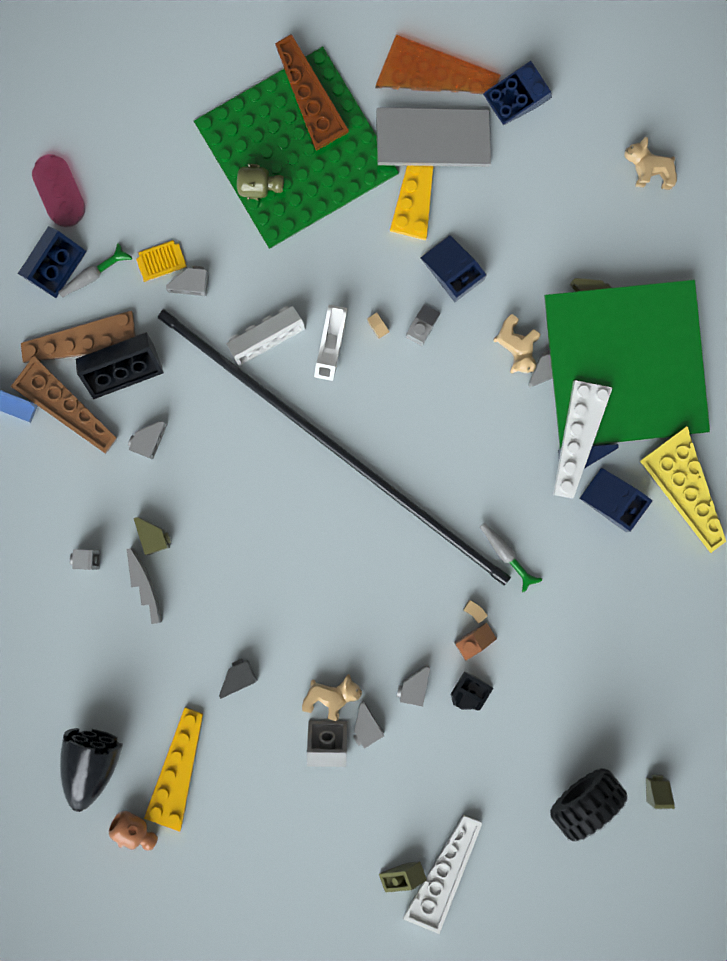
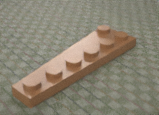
M128 311L21 343L22 361L28 363L33 356L39 361L84 356L135 337L133 312Z
M34 356L11 385L17 392L106 454L117 440Z

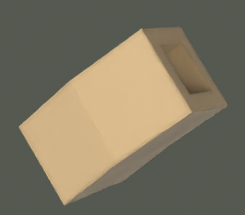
M378 313L367 318L378 339L389 333L388 328Z
M471 600L467 602L463 609L472 615L477 623H480L488 616L479 605Z

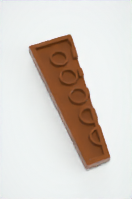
M292 34L276 42V49L315 150L317 151L349 133L348 128Z

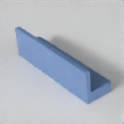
M0 390V411L31 423L38 406Z

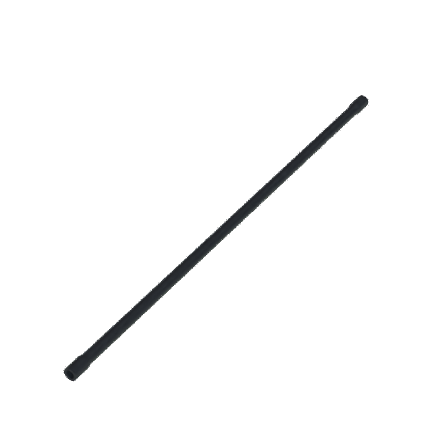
M163 309L160 312L158 319L182 335L487 571L503 586L508 583L511 576L493 565L181 324L168 311Z

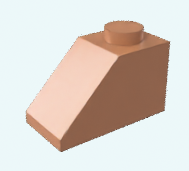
M486 622L454 643L467 661L483 651L497 638Z

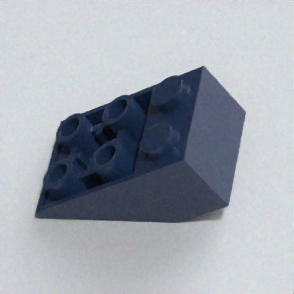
M529 61L483 93L502 125L538 108L552 98L549 87L532 61Z
M451 235L420 257L454 302L483 282L487 276L476 260Z
M603 468L599 470L579 498L624 532L632 531L653 501L635 487Z

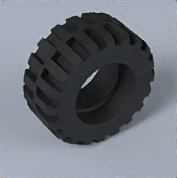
M600 768L587 774L570 786L556 800V803L552 805L550 816L568 840L580 841L603 828L605 824L609 823L620 812V809L627 802V792L609 770Z

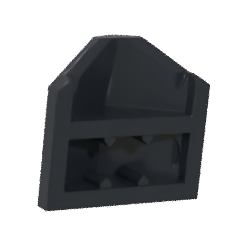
M464 671L451 692L452 703L462 710H481L494 688L476 676Z

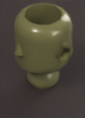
M248 164V166H243L238 171L237 191L242 197L259 200V198L266 197L269 190L275 193L283 192L284 177L281 175L271 177L269 176V171L258 164Z

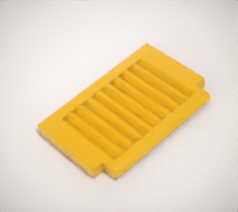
M174 240L138 252L139 258H136L144 282L187 267L179 243L175 245Z

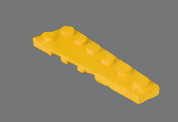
M433 166L406 167L390 228L391 232L426 240Z
M187 707L184 708L144 816L146 820L179 832L183 824L203 713Z

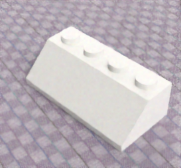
M286 306L278 311L279 314L272 317L270 315L264 318L260 325H252L245 330L244 334L240 336L236 334L228 339L229 342L226 344L239 366L305 329L302 319L293 306L290 308Z

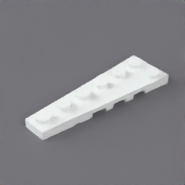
M573 381L553 495L574 498L612 387Z

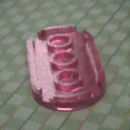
M47 154L40 157L35 162L34 169H32V178L48 216L55 224L62 227L76 225L85 214V203L69 165L64 159L56 155Z

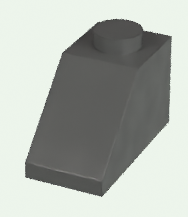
M239 659L231 663L233 667L228 669L219 694L220 699L258 681L248 660L243 662V659Z

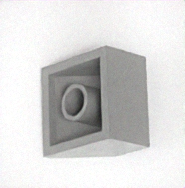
M309 721L307 767H346L347 721Z

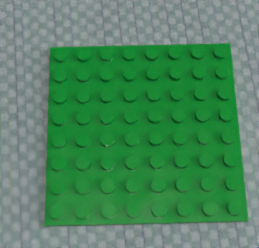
M323 46L305 56L348 128L349 133L316 151L285 69L194 120L196 127L269 249L399 174L394 165H378L377 136ZM248 164H258L269 171V176L281 175L284 177L283 192L275 193L269 190L268 195L264 198H259V200L242 197L237 191L238 171L241 167L248 166Z
M695 280L544 295L560 449L563 442L573 381L575 380L612 387L593 445L671 437L686 426L688 427L689 434L710 432Z

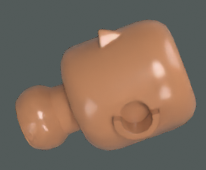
M129 811L119 812L109 827L108 833L110 838L117 842L120 848L124 846L133 850L142 845L144 850L149 851L155 847L158 840L154 832H147L145 820Z

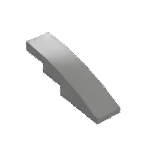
M133 548L127 549L131 587L139 586L141 606L149 605L151 624L161 623V612L153 583L136 551Z

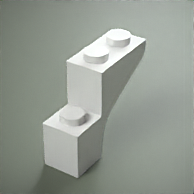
M328 305L314 377L331 381L334 379L348 308Z

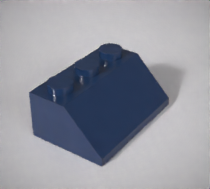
M48 226L21 267L18 275L54 298H57L59 295L58 291L63 289L87 251L60 231Z

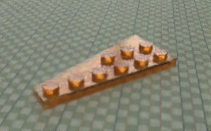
M396 35L375 88L382 89V87L397 90L404 88L435 92L451 91L453 93L460 91L470 92L471 94H483L499 82L501 75Z

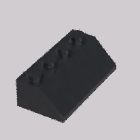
M147 332L75 359L77 375L93 400L164 373L155 346Z

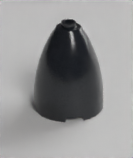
M78 728L69 729L64 732L60 755V775L65 798L68 805L74 811L81 812L95 802L114 773L123 743L117 742L118 737L108 732L96 729L81 732Z

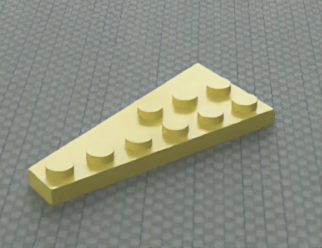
M686 426L641 459L640 462L703 545L712 553L723 545L726 539L688 427Z

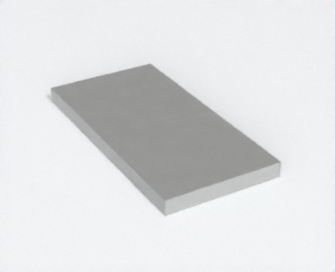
M376 109L378 165L490 167L489 110Z

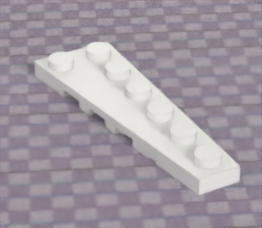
M467 815L462 816L427 875V880L423 882L405 912L404 920L440 934L482 826L481 821Z

